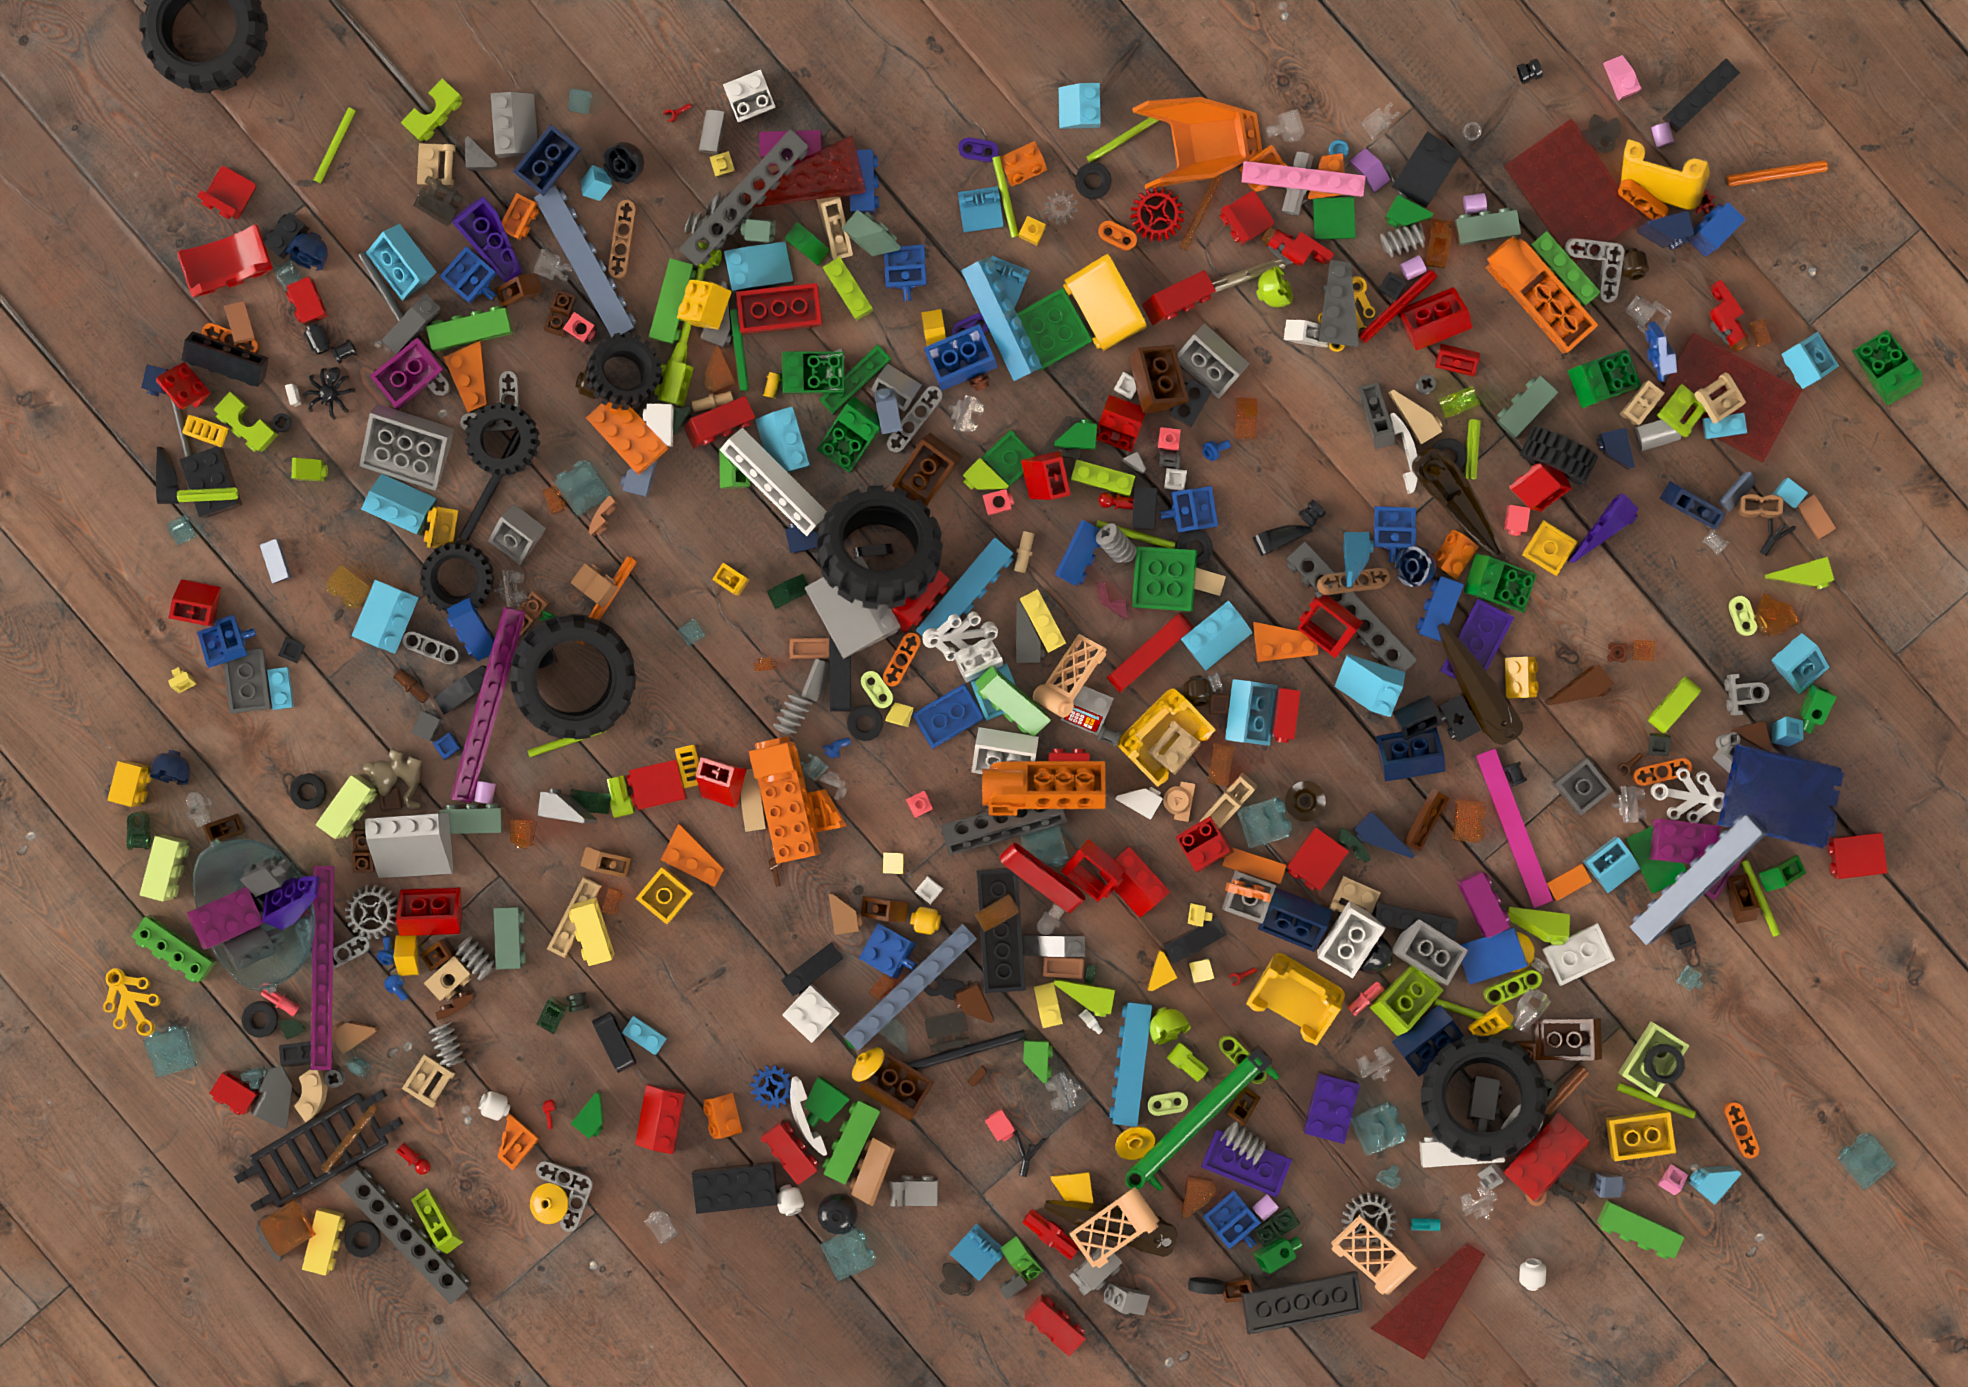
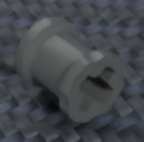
M1431 375L1421 376L1416 382L1417 391L1423 395L1431 393L1436 387L1435 378ZM1428 380L1430 388L1423 389L1422 382Z
M1160 449L1158 467L1170 466L1179 470L1181 451L1172 453L1164 452L1163 449Z
M1103 723L1096 740L1105 741L1112 744V747H1116L1122 731L1110 729Z
M341 1068L332 1069L324 1076L325 1084L331 1088L342 1085L346 1080L345 1071ZM337 1074L338 1080L334 1082L332 1075Z

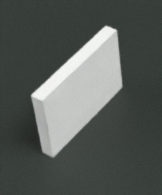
M1598 923L1570 935L1566 944H1551L1542 948L1559 986L1615 961Z

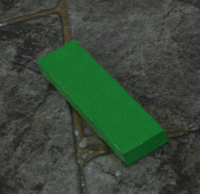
M731 309L730 315L739 388L741 392H748V374L743 335L740 333L738 310Z
M877 344L844 375V393H825L819 401L832 415L835 414L892 359Z

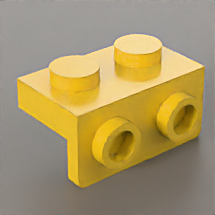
M434 506L433 510H429L427 522H430V529L425 531L424 542H427L428 548H437L448 542L454 543L459 510Z
M1535 657L1505 658L1507 698L1537 697L1539 685L1536 681L1538 663Z

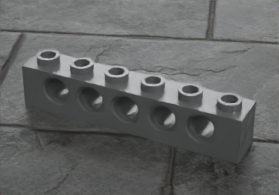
M1018 809L1016 816H990L988 811L962 820L951 821L941 825L949 856L1065 824L1067 821L1063 809Z

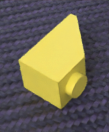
M1054 982L1034 986L1042 1027L1046 1028L1063 1024Z

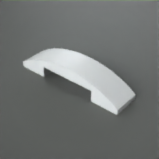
M1395 413L1389 414L1394 429V435L1401 433L1410 472L1403 474L1407 493L1411 494L1415 490L1418 479L1412 471V463L1417 457V452L1407 427Z
M795 1076L791 1082L790 1101L796 1124L804 1138L823 1156L827 1155L821 1136L816 1131L813 1133L810 1131L800 1103L806 1100L807 1096L801 1080Z

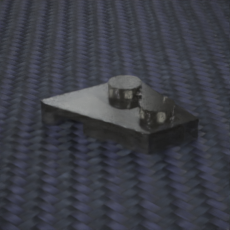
M1066 416L1043 446L1041 453L1048 454L1061 451L1062 457L1080 459L1081 449L1054 447L1058 438L1074 424L1081 423V419L1084 418Z

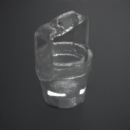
M1639 295L1633 299L1625 310L1638 323L1636 327L1644 334L1648 330L1645 325L1657 310L1667 316L1659 324L1663 332L1668 327V321L1672 317V313L1659 302L1654 301V303H1651Z
M1528 989L1512 1013L1514 1019L1511 1024L1525 1033L1536 1020H1539L1543 1012L1550 1005L1551 1000L1547 998L1545 993L1539 990ZM1532 996L1542 1001L1537 1009L1528 1003Z

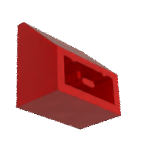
M1109 395L1097 427L1096 440L1132 452L1146 413H1143L1141 406Z
M1061 451L1021 460L1029 499L1053 500L1071 495Z
M1543 463L1533 465L1530 471L1516 478L1515 482L1509 486L1530 509L1540 512L1572 489L1564 472Z
M181 579L172 597L168 618L199 625L214 626L222 587Z
M701 757L696 773L701 797L737 808L747 769L715 758Z
M1211 816L1175 836L1195 872L1205 870L1234 852L1225 835Z

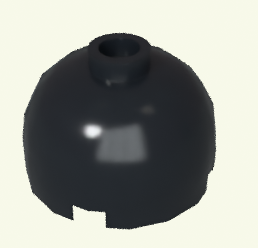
M617 143L608 148L603 155V158L605 157L604 170L614 182L629 184L636 180L643 172L644 156L640 149L631 143Z
M1379 937L1360 966V971L1367 974H1378L1391 965L1392 948L1384 937Z
M839 1193L826 1196L819 1204L817 1211L820 1225L824 1230L832 1234H842L849 1231L856 1223L858 1215L857 1206L853 1199L846 1194Z

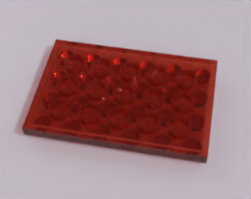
M1572 118L1504 165L1506 171L1564 251L1566 242L1571 238L1609 242L1642 219L1634 206L1619 195L1618 189L1620 186ZM1576 242L1575 245H1571V249L1574 250V253L1575 250L1584 251L1585 247L1576 245ZM1597 244L1590 247V254L1599 249ZM1568 255L1575 264L1585 259Z
M1692 333L1676 363L1677 373L1670 374L1662 389L1664 395L1655 406L1662 409L1681 384L1695 394L1699 389H1705L1718 380L1719 376L1723 373H1728L1746 401L1744 405L1729 415L1744 413L1747 433L1716 439L1763 463L1802 390L1707 339ZM1722 386L1710 394V399L1713 400L1727 390L1726 387ZM1693 404L1681 418L1682 421L1686 422L1696 410ZM1704 412L1693 427L1704 432L1702 419L1710 418L1708 413Z

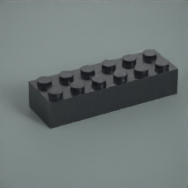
M1008 868L977 870L985 993L1025 991L1018 875Z

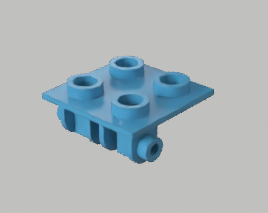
M998 186L958 192L963 233L1004 227Z
M992 256L991 260L1015 308L1030 270Z
M976 1223L949 1254L980 1281L993 1265L1003 1257L1004 1253L1001 1250L1002 1246Z

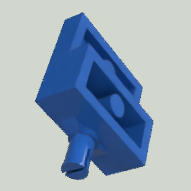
M924 244L901 246L898 251L884 254L886 289H903V301L907 302V293L908 301H912L911 289L927 286Z
M467 246L439 276L470 304L481 294L487 296L491 301L494 300L492 296H497L489 288L490 282L497 273Z
M1649 322L1648 330L1645 331L1646 340L1650 346V349H1647V357L1649 361H1652L1653 368L1657 370V380L1662 382L1666 380V374L1677 373L1676 354L1667 342L1666 336L1657 322Z
M1212 486L1172 492V509L1160 511V515H1162L1161 520L1173 517L1178 533L1218 526Z
M1374 507V547L1389 550V562H1396L1398 550L1415 546L1416 508Z
M234 614L214 621L215 626L197 632L208 668L248 655L245 648V639L256 636L254 627L242 631Z
M878 923L859 959L891 978L898 979L904 966L912 971L915 969L913 966H917L916 962L908 959L916 943Z
M1234 1190L1202 1215L1229 1249L1242 1239L1250 1248L1253 1247L1251 1242L1254 1246L1257 1242L1249 1233L1261 1222Z

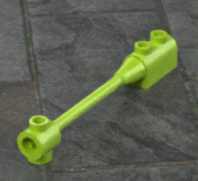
M699 242V246L702 249L709 248V244ZM714 248L709 253L712 257L704 265L700 263L697 266L698 270L695 280L703 281L706 270L713 268V265L718 266L722 259L721 250ZM685 321L679 342H677L670 359L667 361V365L662 364L660 367L662 368L660 376H663L662 384H658L654 390L655 395L658 396L657 400L682 407L685 405L694 367L686 364L687 341L691 324Z

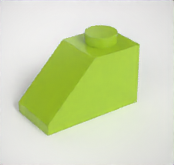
M292 458L291 478L300 481L324 482V477L328 475V466L325 465V461Z
M980 458L963 474L965 478L963 482L971 490L973 488L977 491L1007 490L1009 488Z

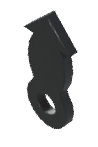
M938 975L934 979L939 984L938 989L932 990L928 985L924 988V991L930 996L942 995L947 999L954 1000L953 998L956 997L955 991L969 985L967 981V984L964 985L957 980H944Z

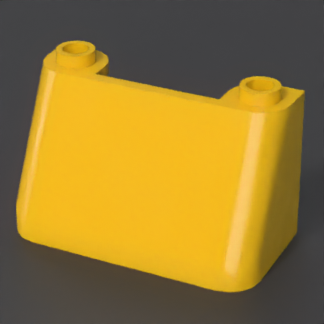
M1632 140L1627 141L1624 150L1621 182L1625 179H1631L1666 204L1687 210H1692L1699 206L1710 176L1708 162L1691 159L1686 162L1683 171L1680 172L1643 161L1645 156L1643 145Z
M1109 254L1100 257L1064 279L1066 284L1063 287L1067 295L1072 294L1094 332L1095 337L1092 340L1097 349L1101 348L1104 352L1146 329L1147 324Z
M1174 688L1166 691L1121 735L1117 746L1157 787L1168 780L1170 771L1152 758L1146 751L1156 744L1169 728L1168 725L1171 721L1176 722L1199 742L1210 739L1215 731V728L1195 707ZM1175 732L1159 751V754L1163 756L1180 735Z
M1278 952L1274 954L1246 1004L1257 1012L1264 1011L1268 1007L1300 1026L1302 1038L1309 1043L1317 1045L1341 1010L1345 992L1338 985L1287 955Z

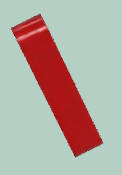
M1179 612L1106 678L1120 693L1194 626Z
M1013 842L999 856L1000 861L1008 869L1066 912L1072 913L1086 900L1081 890L1018 843Z

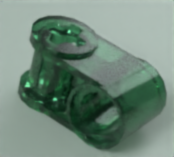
M144 811L134 812L127 818L126 844L128 850L133 848L149 850L151 847L150 817ZM136 816L141 817V826H138L135 823Z

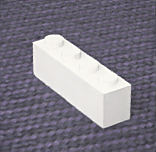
M1434 1136L1424 1137V1140H1419L1420 1159L1423 1168L1505 1162L1504 1157L1492 1161L1462 1158L1450 1152V1149L1439 1143Z

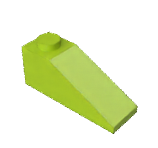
M1828 557L1764 575L1765 579L1808 587L1817 586V589L1828 587L1829 582L1834 581Z
M1509 907L1507 910L1511 922L1544 942H1551L1552 945L1566 944L1569 938L1570 914Z
M1054 978V985L1084 1007L1093 1011L1095 1016L1106 1017V1014H1111L1115 989Z
M428 1188L411 1199L436 1248L448 1254L463 1243L456 1227Z

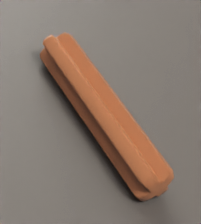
M1580 1066L1556 1091L1553 1099L1547 1101L1546 1115L1550 1116L1589 1075V1072L1583 1066Z

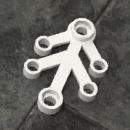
M969 613L963 622L957 614H952L937 630L934 628L927 629L923 634L922 641L928 648L937 647L943 652L946 660L953 661L955 660L953 654L956 651L953 647H948L944 641H951L958 648L963 649L972 645H968L962 639L978 637L987 639L990 637L993 640L998 635V629L993 622L989 621L985 622L980 629L966 630L970 625L976 626L980 623L981 618L978 613ZM951 627L955 628L950 633H946Z
M1679 768L1676 776L1684 782L1689 792L1667 788L1665 784L1660 782L1655 783L1651 788V794L1657 800H1664L1666 797L1687 800L1681 805L1670 807L1667 810V816L1672 820L1679 819L1681 814L1696 804L1705 803L1706 805L1699 810H1691L1686 815L1689 822L1698 823L1700 818L1712 810L1716 812L1725 810L1729 803L1727 795L1715 790L1710 782L1709 775L1704 771L1697 773L1696 780L1705 787L1709 795L1699 792L1690 778V772L1686 768ZM1686 771V776L1680 777V773ZM1701 775H1706L1704 781H1700ZM1658 787L1662 788L1660 793H1656ZM1720 798V803L1715 804V799ZM1676 810L1677 814L1675 816H1671V812ZM1696 814V819L1691 820V815Z

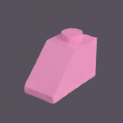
M1623 55L1603 63L1618 101L1637 94L1641 90L1633 68Z

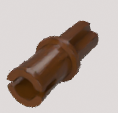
M402 668L393 676L405 688V691L407 693L410 692L419 702L424 703L430 697V694L417 683L418 680L412 679Z

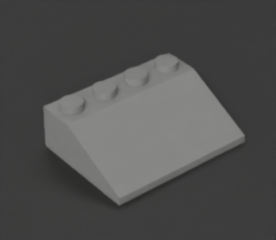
M377 404L369 415L359 466L436 491L448 457L455 428Z
M862 556L854 559L861 566L868 568ZM824 577L805 587L843 659L895 634L901 627L892 610L888 609L887 604L878 605L876 610L863 608V602L856 599L851 603L838 595V587L831 588Z
M449 812L364 819L366 841L378 878L453 873Z

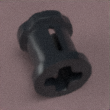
M350 339L338 347H331L332 353L339 364L345 358L358 355Z
M1520 761L1503 767V770L1507 771L1511 787L1527 781L1520 768Z

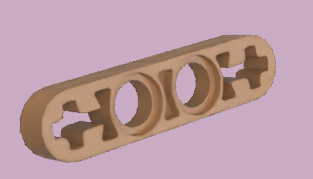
M630 200L621 201L617 207L608 267L610 275L615 279L624 278L628 272L637 212L635 204ZM626 204H629V207L632 209V212H628L627 215L631 222L620 220V217H625V212L622 208H625ZM622 224H627L630 228L629 233L626 235H621L618 232L619 226ZM619 244H624L627 248L626 253L623 255H618L615 252L616 246ZM614 257L625 259V262H620L623 272H619V275H616V272L613 271V268H616L618 264Z
M1384 568L1362 570L1359 576H1363L1366 579V585L1361 584L1357 578L1351 587H1345L1341 583V578L1346 579V572L1326 574L1318 580L1317 588L1324 595L1380 589L1388 584L1390 574ZM1376 576H1378L1379 578H1382L1383 580H1381V579H1375V580H1373V579H1374ZM1324 582H1326V584H1332L1334 582V584L1329 587L1328 585H1325Z

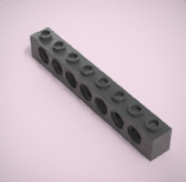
M791 128L679 250L696 266L700 263L704 265L712 257L709 253L714 248L718 250L725 243L723 238L728 233L732 235L739 228L737 223L742 218L746 220L753 213L751 208L755 204L760 205L767 198L765 193L769 189L773 191L781 183L779 178L783 174L787 176L795 168L793 163L797 159L801 161L809 153L807 148L810 145ZM784 148H790L793 151V157L790 160L783 158L782 151ZM770 163L778 165V174L773 175L769 173L768 166ZM761 178L764 180V189L759 190L754 186L755 179ZM743 193L750 195V204L745 205L741 202L740 196ZM729 208L737 211L736 219L732 220L727 217L726 212ZM715 223L723 226L722 234H715L712 228ZM701 238H706L709 241L708 249H702L699 246Z
M1303 542L1286 558L1288 561L1286 565L1293 573L1298 572L1302 576L1300 579L1307 588L1311 586L1316 591L1314 595L1320 598L1323 594L1317 588V577L1334 572L1306 542ZM1304 561H1310L1313 564L1311 572L1303 570L1302 564ZM1341 580L1342 585L1347 587V585ZM1353 592L1340 593L1341 599L1338 603L1344 608L1347 605H1352L1355 609L1354 616L1369 623L1367 631L1357 630L1356 634L1358 637L1356 639L1364 647L1368 645L1372 650L1370 654L1378 662L1382 660L1387 667L1405 672L1417 661L1408 649ZM1376 634L1381 635L1383 638V643L1380 646H1376L1373 643V637ZM1390 649L1395 650L1397 653V658L1394 661H1390L1387 658V652Z
M362 1167L357 1169L340 1187L451 1305L472 1285L469 1282L470 1278L464 1272L460 1273L456 1268V1263L450 1257L446 1258L442 1251L436 1248L435 1244L428 1239V1233L423 1228H418L414 1224V1218L409 1213L405 1214L400 1209V1203L395 1198L391 1199L386 1194V1188L381 1183L377 1184L372 1179L373 1175L368 1169H363ZM362 1185H367L370 1188L369 1195L362 1192ZM376 1200H381L384 1203L383 1209H378L375 1206ZM389 1215H395L398 1218V1223L392 1224L389 1221ZM404 1229L412 1233L411 1239L403 1236ZM418 1244H422L425 1247L426 1252L424 1254L417 1251ZM431 1259L438 1260L440 1264L439 1268H433L431 1266ZM444 1275H452L453 1283H447Z

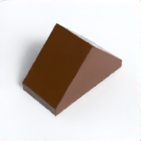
M1765 721L1732 728L1731 732H1736V735H1739L1742 739L1765 752H1771L1772 746Z
M238 813L202 826L209 845L219 843L245 832Z
M446 937L421 953L420 956L429 970L433 971L455 956L456 951Z
M1245 1087L1235 1097L1227 1108L1226 1113L1245 1126L1261 1097Z
M1250 1274L1224 1281L1225 1290L1223 1297L1225 1303L1242 1301V1293L1255 1291Z

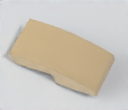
M1196 568L1195 589L1220 596L1226 576Z

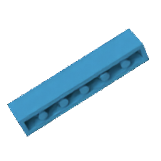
M985 258L961 270L1013 381L1041 369L1039 357L1032 347L1031 341L1022 326V322L1013 307V303L991 258Z
M994 538L916 631L923 636L927 629L934 628L937 630L952 614H957L959 617L963 613L967 615L974 607L972 602L976 598L981 599L987 592L985 587L988 583L991 582L993 584L999 578V570L1003 566L1007 568L1014 560L1011 557L1013 552Z
M1127 1001V1006L1123 1005L1121 1017L1125 1018L1124 1026L1120 1025L1119 1037L1123 1038L1122 1046L1118 1045L1117 1058H1120L1119 1066H1115L1114 1078H1118L1117 1086H1113L1112 1098H1115V1104L1110 1106L1109 1118L1113 1119V1124L1137 1127L1152 1011V1004Z

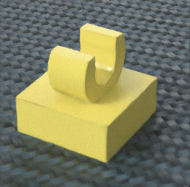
M729 151L710 157L716 178L735 172Z
M179 667L172 670L174 678L168 680L171 688L177 693L197 685L194 677L188 672L181 671Z
M1190 903L1188 924L1203 926L1204 920L1212 921L1213 913L1206 912V906Z

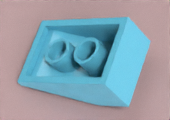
M786 242L748 246L724 251L731 288L734 294L739 291L756 290L794 282Z
M1347 654L1334 687L1368 710L1391 717L1403 688L1406 672Z

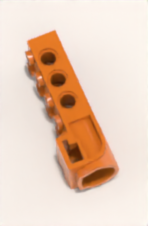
M1512 236L1488 256L1489 264L1485 267L1502 288H1506L1562 353H1568L1598 326L1547 265L1522 239H1516Z
M789 736L755 743L756 750L749 751L754 778L758 779L776 863L779 864L821 854L799 753L793 741L790 742Z
M1003 761L992 764L989 769H982L983 806H989L990 816H1016L1018 809H1105V761Z

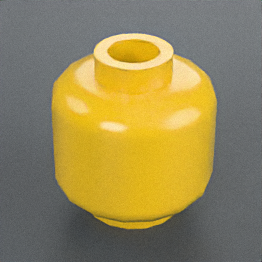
M919 907L916 913H912L910 924L914 925L915 932L932 935L935 931H939L941 915H938L936 909Z

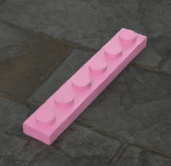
M1244 161L1241 182L1363 197L1366 176Z

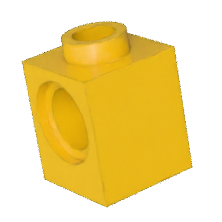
M1027 216L1019 232V238L1037 246L1044 233L1046 224Z

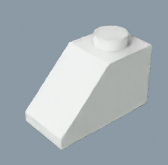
M1286 320L1284 340L1298 344L1328 347V343L1318 342L1320 324L1306 320Z
M647 404V409L643 410V421H647V425L667 446L673 447L674 406L672 404Z
M1152 787L1149 790L1142 788L1119 794L1115 797L1119 802L1150 820L1163 798L1159 796L1161 792Z

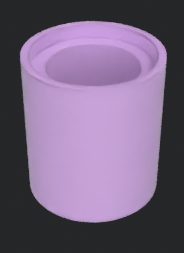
M1669 122L1651 127L1656 148L1674 143Z
M1485 193L1463 196L1466 214L1487 211Z
M1419 255L1400 264L1407 281L1427 272L1425 264Z
M478 781L474 801L492 804L496 784Z
M1266 1194L1252 1208L1265 1221L1279 1209V1206Z

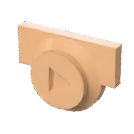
M1181 781L1180 786L1171 787L1165 792L1163 797L1164 806L1167 811L1175 814V820L1189 822L1195 784Z

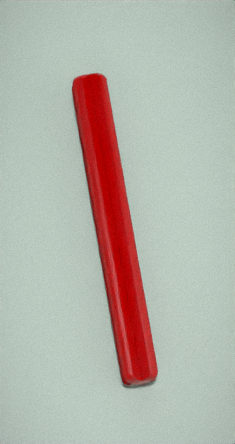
M1428 270L1358 335L1359 339L1363 343L1368 342L1437 278L1436 273L1433 270Z

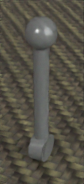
M1387 163L1383 167L1394 184L1396 179L1391 171V165ZM1398 191L1401 197L1408 199L1405 194Z

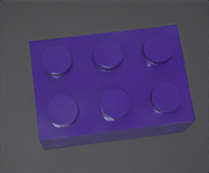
M1318 1072L1303 1128L1304 1133L1345 1144L1360 1084L1356 1081Z

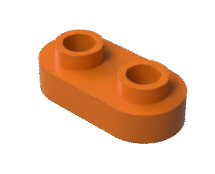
M1105 221L1099 226L1098 235L1101 240L1123 251H1130L1136 246L1137 237L1133 231L1112 221ZM1106 229H1111L1112 234L1108 236L1104 233V231ZM1126 237L1129 238L1130 243L1124 244L1123 239Z

